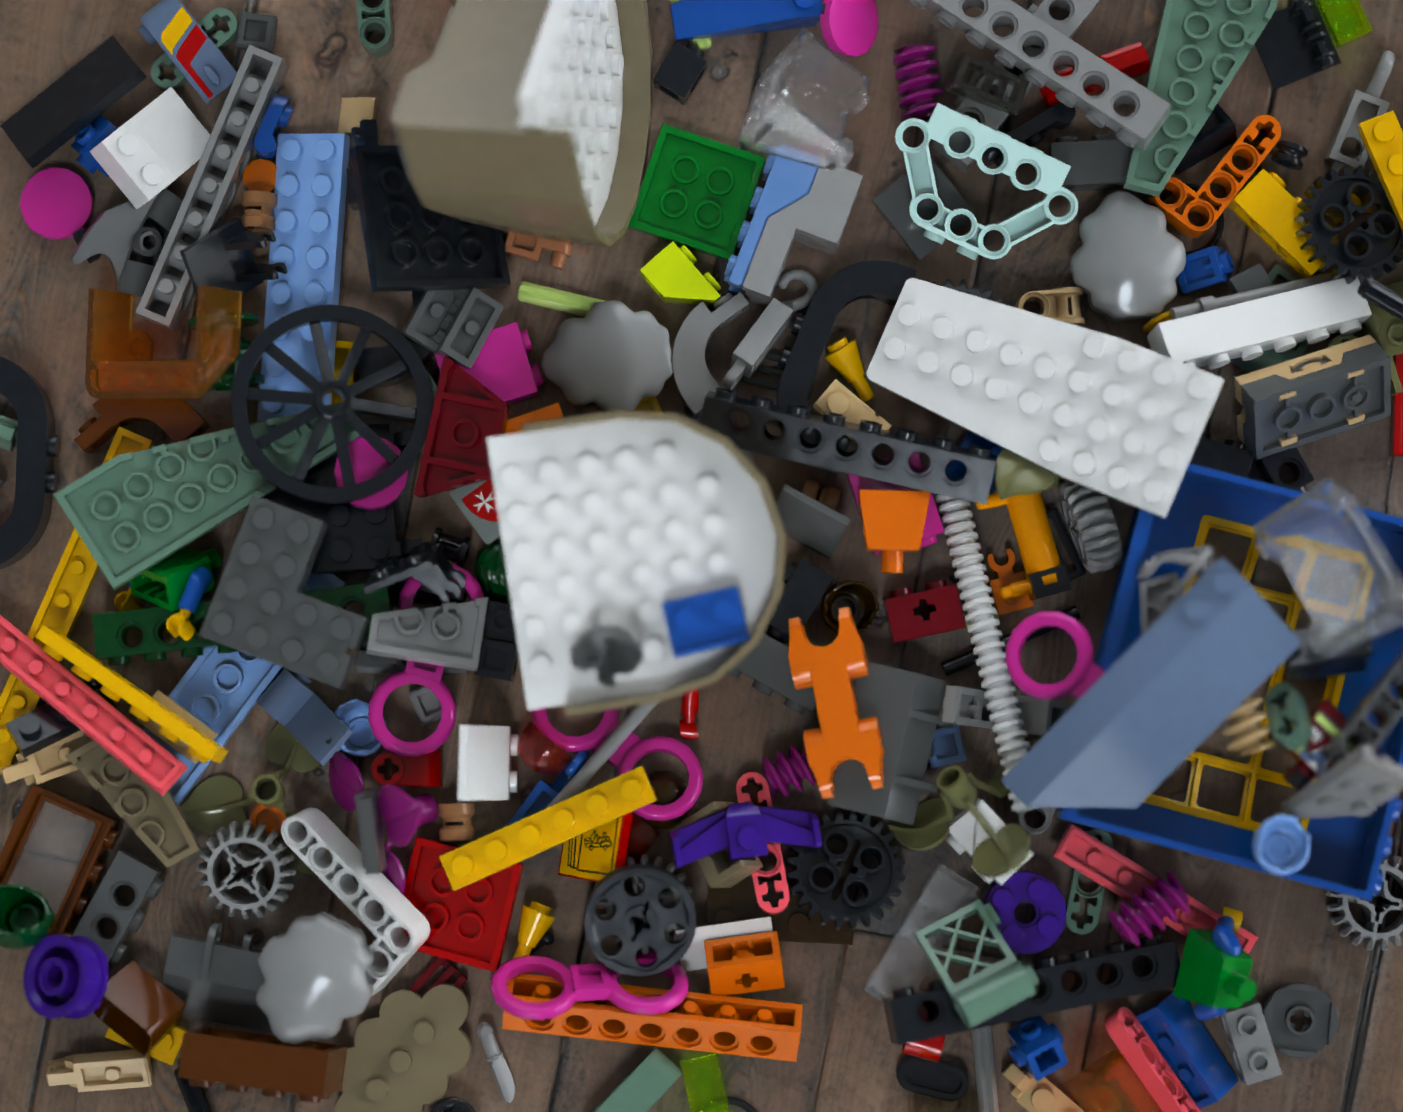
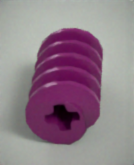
M916 44L901 47L894 51L898 55L893 58V65L901 68L895 72V79L903 82L897 86V93L905 96L899 100V108L906 110L900 117L901 122L916 118L928 123L936 104L939 103L945 106V103L934 101V97L943 94V89L932 87V83L941 80V75L930 73V69L940 64L939 60L928 59V55L938 50L937 46Z
M804 740L803 752H800L794 745H790L788 758L780 750L775 751V763L767 756L762 757V769L775 801L777 789L785 797L790 795V784H793L799 792L803 791V779L805 778L812 786L817 785L814 773L808 763Z
M1166 872L1168 882L1160 877L1154 880L1155 890L1148 885L1142 888L1143 898L1135 893L1130 895L1131 907L1121 901L1117 904L1118 914L1110 909L1106 911L1110 922L1126 942L1129 940L1139 947L1141 945L1139 933H1143L1149 939L1153 937L1151 925L1154 924L1163 931L1166 929L1163 920L1165 916L1175 923L1178 921L1176 909L1179 908L1187 915L1191 913L1186 892L1172 872Z

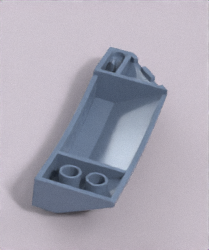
M1221 557L1093 684L1001 779V782L1027 808L1136 809L1302 643L1252 585Z

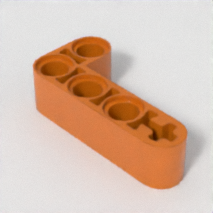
M1270 115L1256 117L1196 192L1181 180L1171 177L1164 189H1168L1174 194L1175 203L1166 204L1160 197L1149 195V205L1157 206L1165 213L1167 223L1188 238L1201 237L1215 223L1279 141L1282 131L1280 123ZM1262 129L1267 134L1255 148L1250 143ZM1232 156L1243 157L1248 164L1247 170L1237 169L1232 163ZM1217 183L1222 185L1226 191V197L1217 198L1213 196L1210 191V184ZM1196 211L1203 216L1204 225L1201 227L1192 225L1188 219V212Z

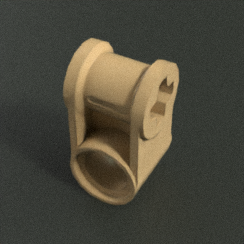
M1081 287L1030 291L1024 294L1014 305L1015 308L1024 310V302L1032 301L1039 306L1040 315L1076 326L1085 325V318L1081 317L1080 296L1083 294V288Z

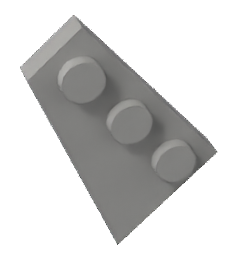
M488 597L457 604L455 602L444 603L441 606L424 609L410 608L372 614L366 654L477 671Z

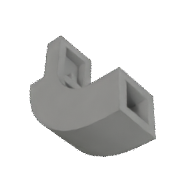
M741 292L734 297L731 293L724 295L713 304L716 310L712 313L702 301L688 314L677 333L672 356L674 380L682 401L694 418L702 414L707 393L709 391L715 392L716 388L720 387L707 368L705 351L710 339L717 331L749 309V302Z
M946 685L942 722L992 730V726L995 725L989 719V715L992 712L987 710L986 707L989 700L984 699V693L987 691ZM1014 695V697L1019 699V703L1016 706L1021 708L1022 711L1019 718L1023 719L1025 723L1022 726V730L1027 731V734L1044 736L1070 709L1071 702Z

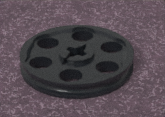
M632 864L610 872L596 884L586 902L584 928L593 953L607 967L629 976H649L670 968L687 952L695 935L696 911L690 893L674 874L654 865ZM633 875L639 876L644 880L643 889L636 894H630L623 888L625 880ZM665 888H675L679 892L678 901L669 906L661 904L658 900L659 893ZM609 899L615 903L616 909L611 916L600 917L594 911L595 906L600 900ZM645 908V916L649 923H642L635 932L634 921L631 917H638ZM672 923H679L685 928V934L677 941H671L664 936L666 927ZM607 935H617L622 940L621 947L611 953L604 951L601 948L603 938ZM644 946H649L656 951V958L652 963L641 964L635 958L637 951Z

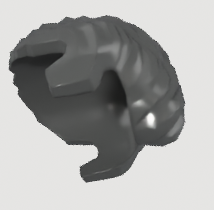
M618 626L595 627L590 629L580 639L579 643L572 648L571 663L580 670L595 668L598 673L597 679L599 683L613 687L616 684L613 677L616 674H629L635 671L643 660L644 654L640 643L628 631Z

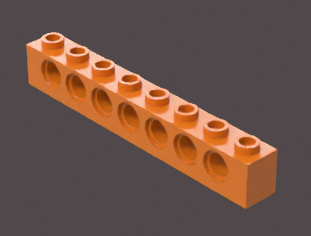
M519 974L510 979L506 985L508 991L513 996L532 1003L551 1001L563 991L561 984L553 977L533 974ZM619 984L627 993L638 997H658L670 991L667 989ZM688 992L680 1005L668 1012L654 1015L634 1014L619 1008L610 1000L576 1001L563 1014L544 1020L522 1019L503 1010L502 1029L797 1062L803 1005Z

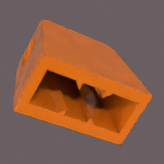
M901 490L858 491V505L865 550L867 552H881V573L903 574L904 552L917 553L920 550L930 492Z

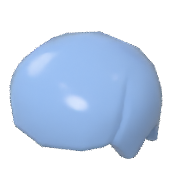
M352 699L339 705L334 713L353 732L342 745L341 751L356 757H366L378 751L381 743L374 737L368 721L369 703L359 699ZM383 717L384 722H385V725H386V728H387V722H386L385 718Z
M1278 814L1263 821L1254 832L1252 839L1253 854L1258 863L1269 873L1289 875L1301 869L1309 858L1310 835L1300 825L1297 817Z

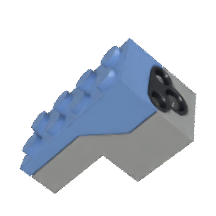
M781 144L777 154L770 152L762 178V180L766 181L764 188L757 186L749 213L753 215L751 222L744 220L737 238V247L740 248L739 255L731 254L724 273V281L730 285L728 293L737 295L741 292L746 300L765 307L772 300L794 241L835 256L863 178L861 174Z

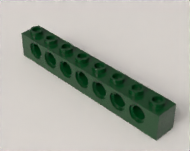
M365 584L306 590L302 593L344 610L351 603L359 602L364 608L363 617L370 620L372 614L393 611L391 584L368 594H365L363 590ZM212 601L199 602L195 614H190L188 620L195 628L192 638L184 641L179 635L178 639L173 643H168L164 639L163 630L166 627L167 619L171 615L179 613L180 609L172 612L162 607L92 614L96 659L107 660L108 666L130 664V657L144 655V662L166 660V653L181 651V658L203 656V649L217 647L218 654L239 652V650L199 636L200 625L205 620ZM370 625L365 637H369ZM133 627H139L143 633V640L136 647H131L127 642V633Z

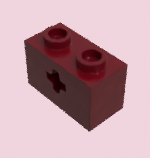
M945 579L925 584L926 591L913 594L911 587L890 591V599H885L882 602L891 643L904 642L965 628L966 625L957 585L948 586ZM919 601H923L925 606H932L933 612L927 615V621H923L921 615L914 616L913 610L919 607Z

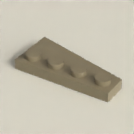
M91 741L65 755L72 765L76 766L86 777V780L96 791L98 790L111 804L114 811L132 827L135 834L166 868H170L202 850L170 789L162 797L95 741Z

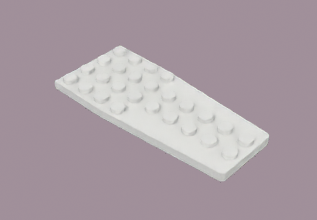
M916 278L906 280L867 370V377L871 382L1066 480L1166 519L1225 382L1224 378L1123 339Z

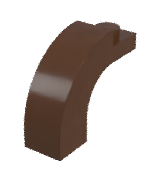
M129 387L107 394L92 404L101 414V417L98 419L93 417L86 421L79 428L78 432L80 435L74 441L83 451L92 454L117 432L118 427H124L134 422L157 424L174 443L200 436L211 425L194 407L172 393L152 387Z

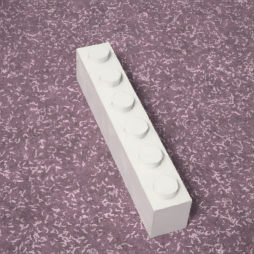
M1357 276L1350 284H1346L1345 278L1158 323L1147 338L1152 351L1195 368L1208 365L1209 369H1216L1227 365L1231 359L1242 357L1243 361H1248L1261 356L1264 353L1263 351L1275 349L1276 353L1292 349L1299 342L1308 341V344L1322 342L1329 338L1330 334L1340 332L1341 336L1354 334L1362 329L1361 325L1372 313L1367 300L1362 298L1357 292L1358 287L1361 285Z

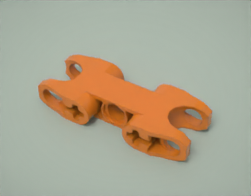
M849 607L838 609V636L833 643L824 647L814 646L809 642L805 627L799 617L789 619L788 657L796 690L813 687L820 727L804 730L803 736L808 763L816 778L822 799L835 798L834 772L840 763L848 759L858 760L863 763L872 789L885 788L883 774L885 750L877 716L865 719L859 718L852 679L869 676V666L865 645L858 633Z

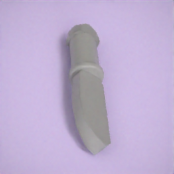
M481 1022L477 1026V1037L480 1038L487 1056L486 1061L490 1062L489 1066L504 1102L510 1103L514 1099L515 1093L512 1073L503 1058L504 1053L500 1051L493 1033V1027L487 1022Z

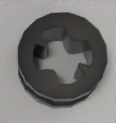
M1279 140L1276 143L1278 152L1272 154L1271 160L1285 168L1301 170L1303 167L1301 159L1307 156V149L1293 142Z

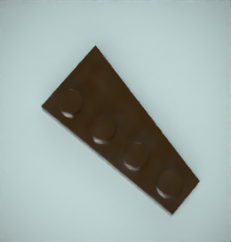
M748 876L731 888H710L708 884L706 926L771 916L772 930L777 931L779 941L853 945V931L850 930L848 922L843 921L838 931L835 930L833 919H829L824 926H821L822 915L819 913L809 919L808 913L811 907L808 904L804 907H797L798 902L802 898L801 893L790 895L788 906L782 913L769 915L758 907L752 876ZM758 878L760 885L767 882L768 894L762 897L763 902H770L771 907H778V901L784 898L783 894L775 892L774 883Z

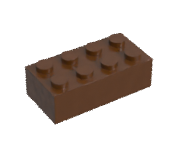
M204 1026L184 1032L178 1077L190 1079L189 1085L197 1087H212V1083L226 1084L225 1090L248 1092V1089L259 1088L262 1089V1095L284 1097V1094L295 1093L299 1094L298 1100L319 1103L321 1099H329L331 1094L342 1090L347 1046L309 1040L293 1045L282 1043L273 1035Z

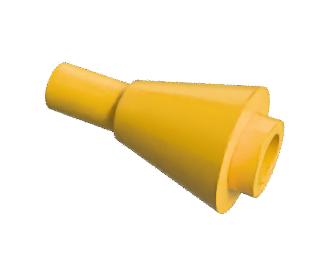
M842 337L827 346L829 353L824 358L849 383H852L860 399L866 402L873 398L875 394L864 377L865 372L856 339L848 342L846 337Z
M533 900L530 906L522 904L517 939L519 943L512 959L530 955L532 948L536 947L556 919L550 915L552 908Z

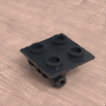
M1296 0L1292 6L1274 12L1255 43L1274 90L1341 63L1315 0Z

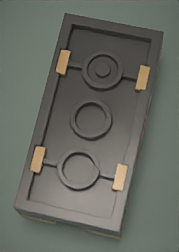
M1369 334L1235 377L1236 399L1243 406L1240 415H1237L1238 437L1257 460L1390 417L1391 357Z

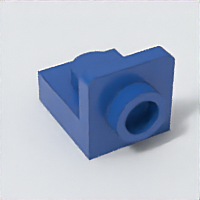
M1211 246L1186 255L1185 268L1178 275L1182 293L1190 294L1219 283H1227L1229 278L1232 277L1231 272H1234L1232 257L1228 251L1224 252L1222 246Z

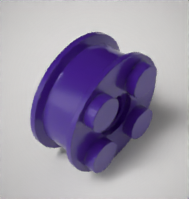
M1016 871L1002 885L994 882L985 896L983 906L989 902L1001 920V924L996 927L1012 952L1019 954L1040 952L1051 946L1063 931L1066 921V906L1063 896L1050 880L1037 873ZM1021 902H1029L1034 908V915L1028 922H1019L1014 916L1015 907Z
M50 935L43 938L31 950L24 968V991L30 1006L36 1013L46 1018L65 1017L80 1019L90 1015L99 1008L107 989V955L96 942L84 936Z

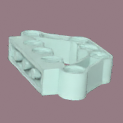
M937 103L928 123L916 118L907 119L900 123L895 133L896 144L903 151L912 196L909 205L910 216L917 225L926 229L923 236L942 245L945 239H948L958 244L956 252L975 261L978 254L989 259H1000L1009 252L1011 246L1053 224L1062 225L1073 220L1078 211V200L1071 191L1062 187L1071 168L1070 165L1044 154L1043 151L1035 147L1023 144L999 130L996 131L983 125L972 117L965 114L962 115ZM909 126H917L923 131L924 139L918 147L911 148L903 142V132ZM958 131L966 133L970 140L968 149L963 153H955L949 146V138ZM930 139L942 144L945 152L953 158L962 159L970 157L976 160L977 166L984 173L991 175L1003 173L1009 176L1012 185L1018 189L1027 191L1035 188L1045 193L1043 199L996 224H987L985 226L978 223L974 214L967 209L956 208L950 210L944 207L943 202L938 197L928 146ZM990 147L998 148L1003 156L1000 166L994 169L987 168L982 162L984 151ZM1029 163L1035 168L1036 175L1031 183L1024 185L1017 181L1015 172L1019 165ZM1061 195L1068 200L1069 208L1064 215L1057 217L1049 211V202L1053 197ZM929 198L937 203L938 211L935 217L926 220L917 214V205L921 200ZM959 214L966 215L971 222L969 231L964 235H956L950 229L951 219ZM990 230L1000 231L1003 235V245L998 250L991 251L983 245L984 235Z

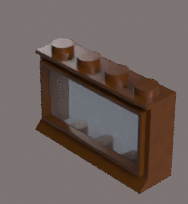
M38 784L31 785L0 853V885L22 884L25 887H30L32 890L40 892L47 899L48 906H50L54 913V922L47 936L64 935L72 937L74 931L71 928L76 917L81 918L89 905L90 897L86 896L92 883H98L104 872L106 864L102 863L103 857L107 849L112 850L120 837L121 830L117 829L120 820Z

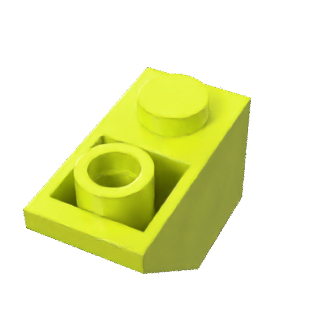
M672 241L640 269L641 277L664 303L698 305L703 301L705 305L713 306L721 298V295L718 293L721 286L710 273L706 272L704 275L700 273L694 266L697 259L685 245L678 248Z

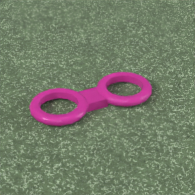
M451 564L455 570L464 573L466 577L464 589L468 592L470 601L484 598L481 585L469 571ZM412 576L406 580L399 594L398 610L413 608V599L418 589L423 585ZM408 660L405 670L390 674L377 685L369 700L368 721L374 737L385 749L399 756L419 757L434 752L448 740L455 726L456 705L450 689L441 680L444 666ZM406 684H418L430 689L438 698L441 707V721L436 731L427 739L418 742H405L394 737L386 728L383 719V705L388 695L397 687Z
M1041 611L1026 617L1012 631L1006 645V666L1012 681L1024 693L1037 699L1057 700L1070 694L1080 699L1106 672L1093 663V645L1087 630L1074 617L1059 611ZM1043 627H1059L1066 630L1073 637L1077 647V662L1073 672L1063 681L1055 684H1040L1033 681L1025 672L1021 662L1022 648L1026 639L1034 631Z
M547 708L534 709L531 713L535 728L548 744L567 752L590 749L596 752L620 724L618 721L619 708L604 710L603 718L598 727L589 734L579 737L566 736L551 725L546 713ZM632 732L606 761L617 770L616 777L633 770L637 761L645 755L654 752L669 753L679 758L686 767L689 776L688 786L684 794L675 802L666 805L648 804L633 811V813L646 820L667 821L682 816L695 805L702 792L704 774L698 757L688 745L672 737L653 736L641 740Z
M637 951L635 958L641 964H649L655 960L656 952L648 951L647 955H643L641 951ZM529 955L514 958L502 964L492 976L490 991L497 1005L507 1013L522 1019L544 1020L555 1018L568 1011L576 1001L610 1000L619 1008L634 1014L654 1015L668 1012L682 1003L688 994L689 978L683 967L676 963L662 971L671 979L674 985L669 992L652 998L638 997L622 989L617 982L621 973L610 969L605 964L570 965L569 969L563 963L554 959ZM534 972L553 977L561 984L563 991L551 1001L532 1003L513 996L508 991L506 985L510 979L519 974Z

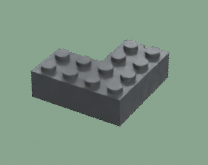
M253 495L199 636L345 690L357 659L346 655V651L348 648L360 651L371 620L302 594L329 525L324 521Z

